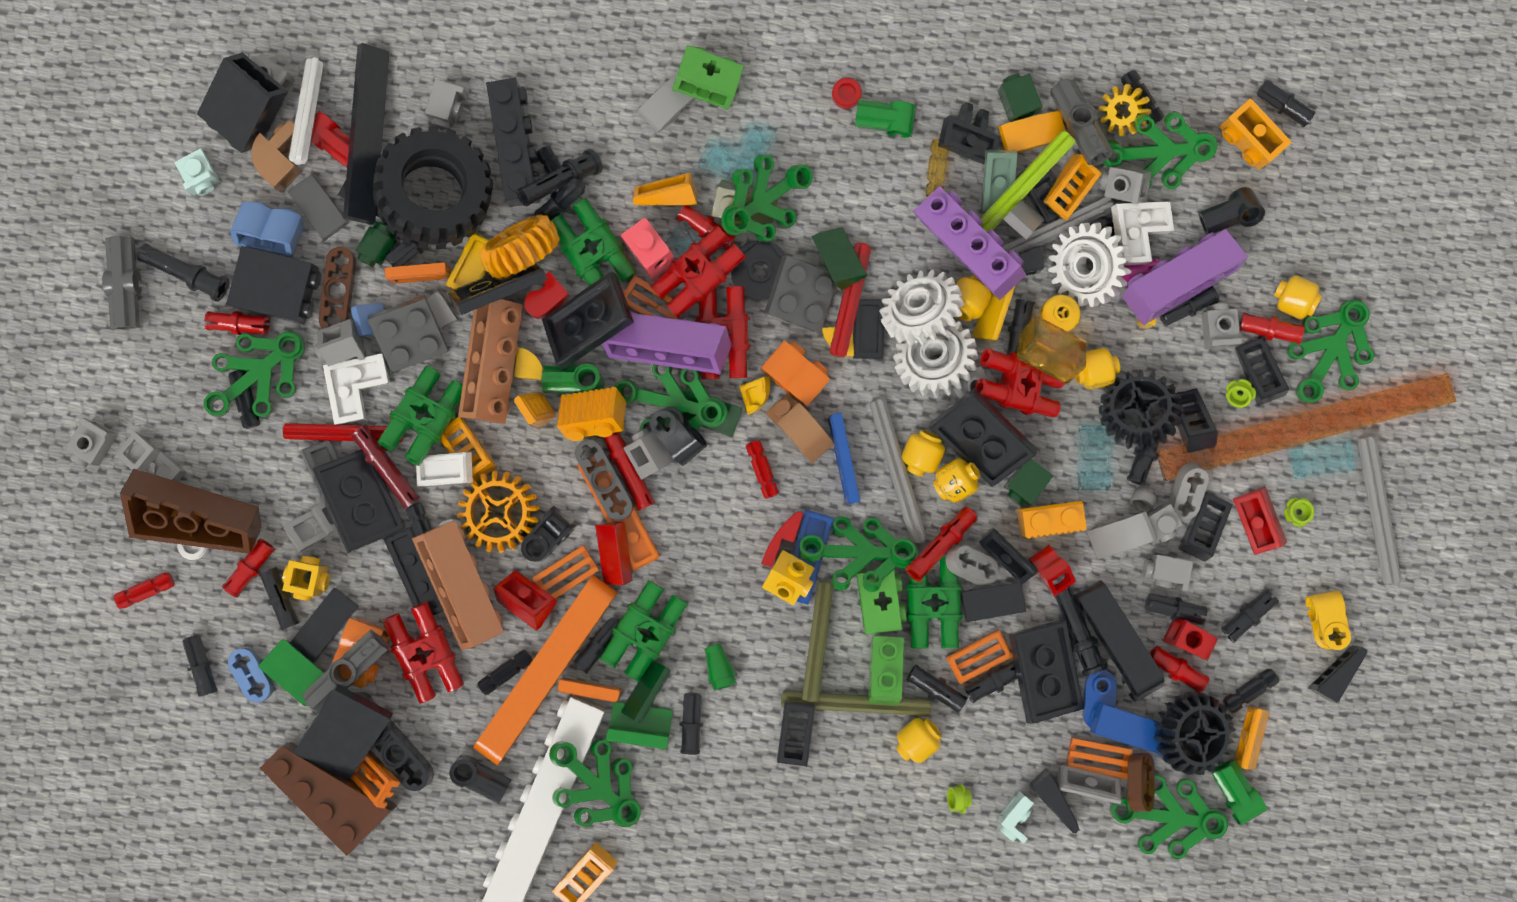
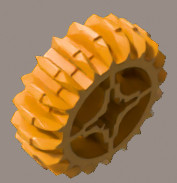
M547 215L530 216L527 219H522L520 222L513 223V225L504 228L503 231L497 233L483 245L479 252L482 265L490 273L491 277L502 278L509 277L512 274L516 275L518 272L526 270L528 267L535 265L539 260L544 259L547 254H550L556 248L560 240L557 234L558 231Z
M493 471L492 481L489 480L486 474H481L482 485L473 480V483L470 484L475 491L471 492L467 489L462 491L465 496L469 497L468 502L458 501L459 506L466 507V512L457 513V517L467 518V522L462 523L460 528L462 530L472 529L466 535V538L471 540L478 536L475 546L478 548L482 547L485 541H487V552L494 550L495 543H497L499 553L505 552V543H508L511 550L517 549V544L514 539L517 538L522 543L526 538L522 533L525 531L529 534L533 530V528L528 526L529 522H539V518L531 517V511H540V506H530V502L536 500L537 495L530 494L526 496L525 493L530 490L531 485L527 483L520 488L519 485L522 482V477L516 476L511 483L510 472H505L502 480H500L499 472ZM503 486L514 493L498 501L487 490ZM481 498L486 512L480 519V522L477 523L475 508L478 499ZM520 500L522 518L517 526L511 516V511ZM492 504L500 507L506 505L503 512L505 513L504 519L501 517L491 519L493 517L492 512H495L492 511L494 507ZM495 523H500L509 530L510 534L503 537H493L485 533L484 530Z

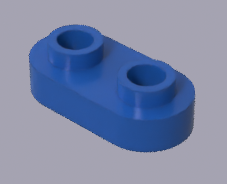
M1105 670L1089 675L1085 679L1082 716L1085 724L1090 728L1099 703L1111 707L1116 705L1117 683L1114 676ZM1100 680H1105L1106 688L1099 691L1097 683Z

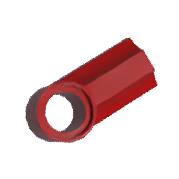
M318 111L315 114L311 143L321 151L324 149L331 157L347 168L350 137L342 132L334 121L321 111Z

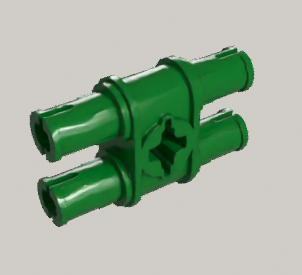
M587 198L580 200L572 207L586 228L585 233L576 236L562 215L551 220L558 231L561 254L565 255L574 267L576 276L580 279L584 278L588 286L603 277L599 267L604 261L611 264L622 282L630 280L637 274V271L623 252L625 250L623 242H619L608 226V220L600 218ZM590 242L594 245L599 244L596 247L598 252L595 255L587 252L589 250L587 244Z
M425 366L414 385L405 389V395L395 411H391L389 417L391 421L378 440L381 446L393 452L406 430L411 429L415 431L418 435L407 451L405 458L417 466L422 464L433 444L437 445V443L441 442V436L451 420L455 419L456 413L454 410L461 400L463 386L461 383L452 380L439 401L429 399V393L440 378V373L430 366ZM425 411L428 412V418L422 417L421 420H418L417 413L422 415Z
M943 556L940 559V584H937V587H931V584H928V573L920 582L915 581L909 576L910 584H907V587H905L908 596V614H906L907 621H910L911 648L913 649L929 648L928 621H931V618H938V621H941V648H959V621L963 617V614H961V590H963V587L958 583V576L947 568L946 556ZM932 594H936L938 599L947 601V603L937 605L936 610L932 611V607L922 603V601L932 599Z
M650 580L647 581L636 601L627 605V611L617 627L612 629L614 636L599 657L606 664L616 668L628 646L635 644L638 650L624 670V673L640 682L653 659L657 660V658L661 657L660 652L670 636L676 633L674 626L688 606L686 602L672 594L659 617H651L650 611L664 589ZM637 628L648 629L651 634L640 633Z

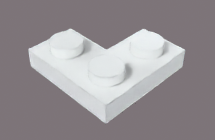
M1170 202L1123 203L1111 207L1115 235L1122 236L1118 246L1128 245L1129 248L1122 255L1123 257L1132 258L1130 262L1124 263V266L1145 265L1152 262L1148 235L1169 234L1174 231Z
M383 354L367 356L360 361L358 358L347 360L329 367L328 365H323L334 425L366 420L361 390L391 384L387 362Z

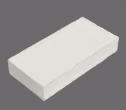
M472 452L426 455L420 466L416 465L417 486L473 483Z

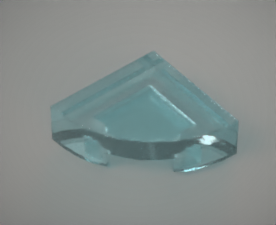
M684 220L679 223L666 243L681 256L691 247V243L696 242V237L691 226Z

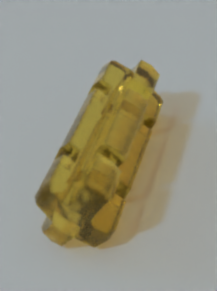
M934 139L931 142L930 152H932V155L929 156L927 174L929 183L926 184V196L933 193L939 186L944 189L941 183L945 180L947 162L945 155H947L948 150L938 147L939 139Z

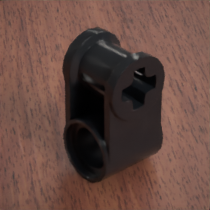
M666 407L654 413L651 417L650 426L653 433L664 444L672 458L680 465H686L707 447L704 437L690 424L678 408ZM667 417L671 419L668 427L663 424Z
M551 507L521 543L522 555L532 562L544 561L557 546L567 539L577 525L574 523L570 524L557 512V507ZM554 521L562 530L560 531L551 522ZM534 540H540L544 546L543 553L538 557L531 556L528 551L529 544Z

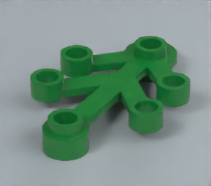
M1177 111L1168 113L1165 116L1164 124L1171 132H1178L1187 142L1174 143L1155 126L1154 120L1148 114H1141L1136 117L1134 126L1140 134L1150 137L1156 145L1122 147L1119 142L1108 140L1113 152H1118V155L1112 160L1107 159L1103 164L1111 167L1118 166L1123 160L1154 158L1143 169L1152 172V179L1174 156L1185 155L1172 169L1164 171L1161 176V181L1166 188L1176 189L1181 184V176L1195 162H1205L1215 155L1218 144L1212 134L1208 132L1196 133L1185 123L1184 117ZM1173 118H1179V122L1176 125L1170 126ZM1149 120L1146 128H1140L1141 122ZM1207 144V148L1204 151L1198 152L1201 145ZM1170 176H1176L1172 183H1167V179ZM1150 179L1149 188H1150L1151 185H1152V180H1151V179Z
M758 155L753 163L757 176L751 201L745 205L748 187L753 183V174L749 169H737L732 176L733 183L736 186L733 203L723 211L722 226L730 235H740L747 231L755 234L759 241H772L776 235L775 227L771 223H758L752 220L751 217L759 213L775 219L780 227L793 226L796 222L795 212L792 209H781L770 203L792 188H808L812 183L813 175L807 165H793L787 170L784 179L766 190L770 172L774 168V160L770 155ZM742 174L744 175V182L741 179ZM765 228L767 230L766 236L764 235Z
M1349 300L1340 306L1337 313L1321 317L1312 315V317L1309 316L1303 320L1302 325H1305L1304 332L1307 334H1315L1323 327L1338 324L1340 326L1332 336L1304 343L1301 342V344L1292 342L1288 345L1287 354L1294 360L1301 359L1309 353L1325 350L1309 378L1301 381L1296 387V395L1300 401L1313 403L1321 399L1324 393L1321 382L1335 358L1337 359L1341 374L1338 379L1339 386L1346 391L1353 390L1358 386L1359 378L1354 373L1346 344L1350 333H1352L1357 348L1353 354L1354 361L1359 365H1366L1374 359V352L1369 348L1364 325L1369 320V310L1362 301ZM1350 310H1355L1357 312L1356 320H1351L1349 318L1348 314ZM1309 320L1316 322L1317 327L1315 330L1309 329ZM1294 345L1301 347L1302 352L1299 356L1293 353ZM1362 350L1368 354L1366 361H1362L1359 357ZM1346 376H1350L1353 379L1351 387L1344 383ZM1305 386H1309L1312 389L1310 397L1305 396L1303 393Z
M293 331L283 332L276 339L255 338L249 334L238 336L236 346L243 353H251L255 349L273 351L264 359L229 357L224 353L216 354L212 359V366L218 372L225 373L230 369L248 372L223 393L217 391L209 393L203 402L206 412L214 417L226 415L231 408L230 403L258 381L256 401L253 403L252 410L260 418L270 416L273 410L269 402L272 369L281 361V381L277 383L276 391L283 398L293 397L296 393V386L293 383L294 362L305 351L303 338ZM250 339L251 346L246 349L242 348V340ZM287 342L295 343L293 351H285L284 346ZM220 358H226V367L218 368L217 361ZM290 384L291 391L288 394H283L281 392L282 385ZM222 400L224 403L223 408L218 411L214 410V402ZM266 403L268 406L267 411L262 414L258 413V405Z
M653 364L652 373L661 380L669 395L640 389L632 380H622L614 385L627 404L633 403L636 400L665 408L675 407L682 414L686 412L696 415L689 420L695 429H699L703 425L710 428L718 427L727 418L728 411L725 403L719 398L709 396L700 381V371L691 370L695 374L693 381H689L686 377L689 369H683L680 374L682 382L690 386L698 402L690 401L686 398L671 374L672 367L666 366L664 375L659 373V365ZM626 386L632 389L630 397L624 395V388ZM711 406L715 407L718 411L715 418L709 415V408ZM667 417L663 424L666 425L671 419ZM651 418L641 423L640 431L646 429V424L651 421Z
M843 516L837 517L834 520L833 533L838 537H846L855 546L824 545L822 539L816 535L805 536L800 541L799 546L801 558L811 563L820 560L821 557L854 559L845 568L839 569L833 574L832 585L840 591L848 589L851 579L873 560H885L875 571H868L863 577V587L869 592H875L880 589L882 580L897 567L905 569L918 556V550L912 541L908 539L896 540L881 526V522L876 518H868L864 521L863 534L870 539L877 538L885 547H875L851 525V521ZM844 524L847 528L839 529L837 526ZM873 525L877 529L872 531L869 530L867 527ZM812 549L815 550L816 553H808L806 551ZM899 553H904V554H906L908 557H901V556H899L898 554H899ZM839 577H843L847 581L841 583L838 582L836 579ZM873 578L877 583L870 584L867 580Z
M596 739L590 747L592 755L596 757L597 776L577 759V750L573 744L564 741L556 742L549 752L551 762L556 766L567 767L589 788L572 791L558 788L553 793V803L556 806L567 808L573 803L603 800L610 806L609 808L594 811L586 807L578 808L574 813L576 824L589 827L596 822L613 820L615 824L621 827L634 825L640 818L641 809L637 800L631 797V762L627 759L618 758L612 763L611 770L615 776H618L617 795L611 790L609 765L611 744L608 741ZM603 743L604 751L599 754L598 746ZM560 748H562L564 750V756L563 758L558 759L557 752ZM624 763L626 768L624 772L620 773L619 765ZM565 792L567 795L566 801L560 803L559 797ZM627 806L628 812L625 816H622V808ZM587 812L588 819L582 822L581 815Z
M1155 774V778L1160 779L1161 786L1155 789V793L1168 810L1153 808L1150 812H1134L1129 807L1128 799L1121 797V804L1126 805L1127 811L1119 815L1117 807L1120 804L1112 802L1110 804V814L1119 823L1126 824L1134 818L1165 823L1152 834H1144L1139 837L1137 842L1138 848L1145 854L1154 853L1159 844L1183 826L1195 827V829L1183 839H1173L1169 842L1167 846L1168 853L1176 859L1184 858L1188 850L1205 837L1218 839L1228 829V820L1225 814L1216 808H1208L1196 792L1195 784L1189 779L1179 780L1176 784V791L1180 796L1188 799L1198 815L1185 813L1166 787L1165 779L1158 774ZM1185 783H1189L1191 786V790L1187 794H1183L1181 791V787ZM1210 818H1215L1217 821L1216 826L1209 829L1207 821ZM1151 839L1152 847L1148 850L1143 849L1142 844L1144 840ZM1175 844L1182 845L1181 853H1173V846Z

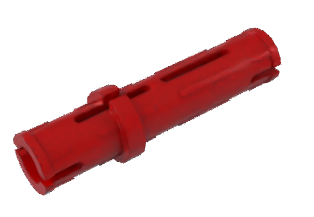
M614 432L609 437H602L610 452L608 456L611 461L614 460L637 510L640 511L654 504L655 501L644 479H640L623 449L627 445L621 433Z
M963 507L949 523L943 524L940 528V533L906 567L908 575L915 581L920 582L953 545H958L963 540V534L978 520L975 512L968 507Z

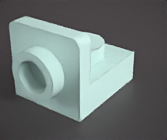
M201 148L174 162L185 182L183 184L185 190L192 195H206L214 190L213 185L221 182L205 151Z
M1020 791L996 819L1002 825L999 830L1013 842L1018 838L1025 843L1028 838L1015 826L1018 822L1022 824L1027 820L1032 812L1031 806L1034 803Z

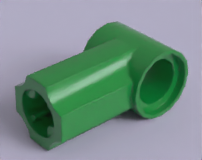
M858 100L855 127L886 131V134L890 136L901 134L902 138L912 137L916 105L904 101H893L887 104Z
M592 364L569 366L564 370L557 366H544L542 371L543 393L578 394V392L583 393L584 391L589 392V390L604 389V378ZM592 374L596 376L595 382L592 385H582V381L587 375Z
M1235 760L1226 761L1224 764L1215 767V771H1211L1213 778L1227 800L1225 802L1227 808L1232 809L1234 812L1232 817L1240 826L1267 811L1263 799L1256 789L1250 786Z

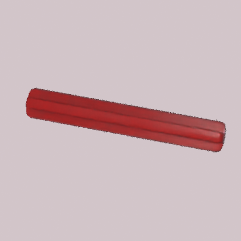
M855 243L854 250L866 271L871 247L866 243ZM865 278L843 291L829 351L835 357L847 356Z
M285 423L283 425V438L290 440L355 441L350 435L363 425ZM368 426L375 438L379 440L387 426ZM404 435L402 436L399 443L403 442Z

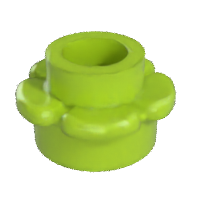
M1233 380L1226 386V398L1234 407H1246L1256 397V390L1248 380Z
M1292 498L1286 503L1287 509L1284 510V517L1288 522H1292L1293 526L1303 527L1306 523L1312 521L1314 508L1308 499ZM1297 509L1301 510L1300 515L1296 513Z
M963 784L948 788L947 803L951 812L959 811L960 814H965L966 808L972 805L971 792L969 789H965Z

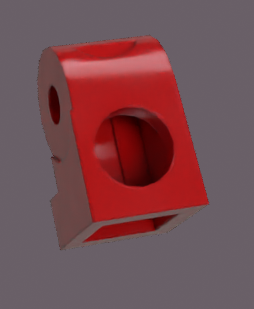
M550 271L545 274L547 280L543 281L545 286L540 290L529 292L524 300L526 311L536 319L544 318L571 298Z
M1050 545L1028 559L1038 570L1037 575L1054 597L1076 582L1068 563L1063 558L1061 559ZM1065 574L1064 579L1060 583L1053 584L1054 580Z
M1178 618L1176 621L1172 620L1162 641L1208 661L1218 638L1188 621Z

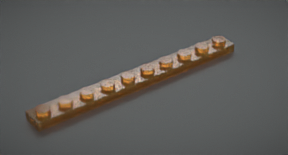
M1444 373L1220 434L1217 437V445L1213 448L1188 453L1185 446L1180 445L1156 452L1158 454L1157 459L1163 480L1168 481L1175 479L1180 468L1190 462L1198 463L1204 470L1457 401L1449 374Z

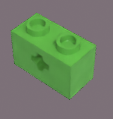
M687 45L672 90L728 110L734 99L744 66L730 58H721L708 53L703 48Z
M893 570L882 580L879 590L869 592L863 587V577L866 572L858 573L856 576L864 633L874 634L902 630V623L906 622V611L904 604L899 605L897 592H902L900 574H895ZM873 578L867 580L870 584L877 583ZM879 592H883L885 597L890 598V602L885 603V609H881L880 605L874 604V599L879 598Z
M873 636L870 643L868 703L899 705L902 700L903 637Z

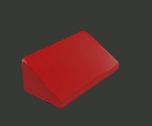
M1266 487L1233 498L1254 555L1283 547L1287 543Z
M624 521L595 524L603 582L612 585H626L633 581Z
M514 570L493 588L497 602L535 631L542 627L557 603L554 597L517 570Z

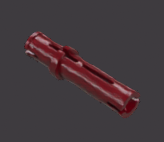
M367 424L350 435L366 455L365 461L372 463L404 509L420 498L386 453L387 449L378 443V440L369 430Z

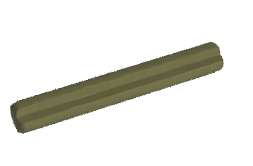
M820 581L817 584L802 699L809 702H817L819 699L834 588L832 583Z

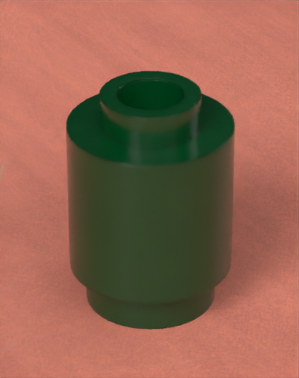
M376 221L373 227H368L355 251L360 253L357 259L374 268L376 263L382 266L386 255L390 253L396 243L394 238L397 234L393 235L387 229V226Z

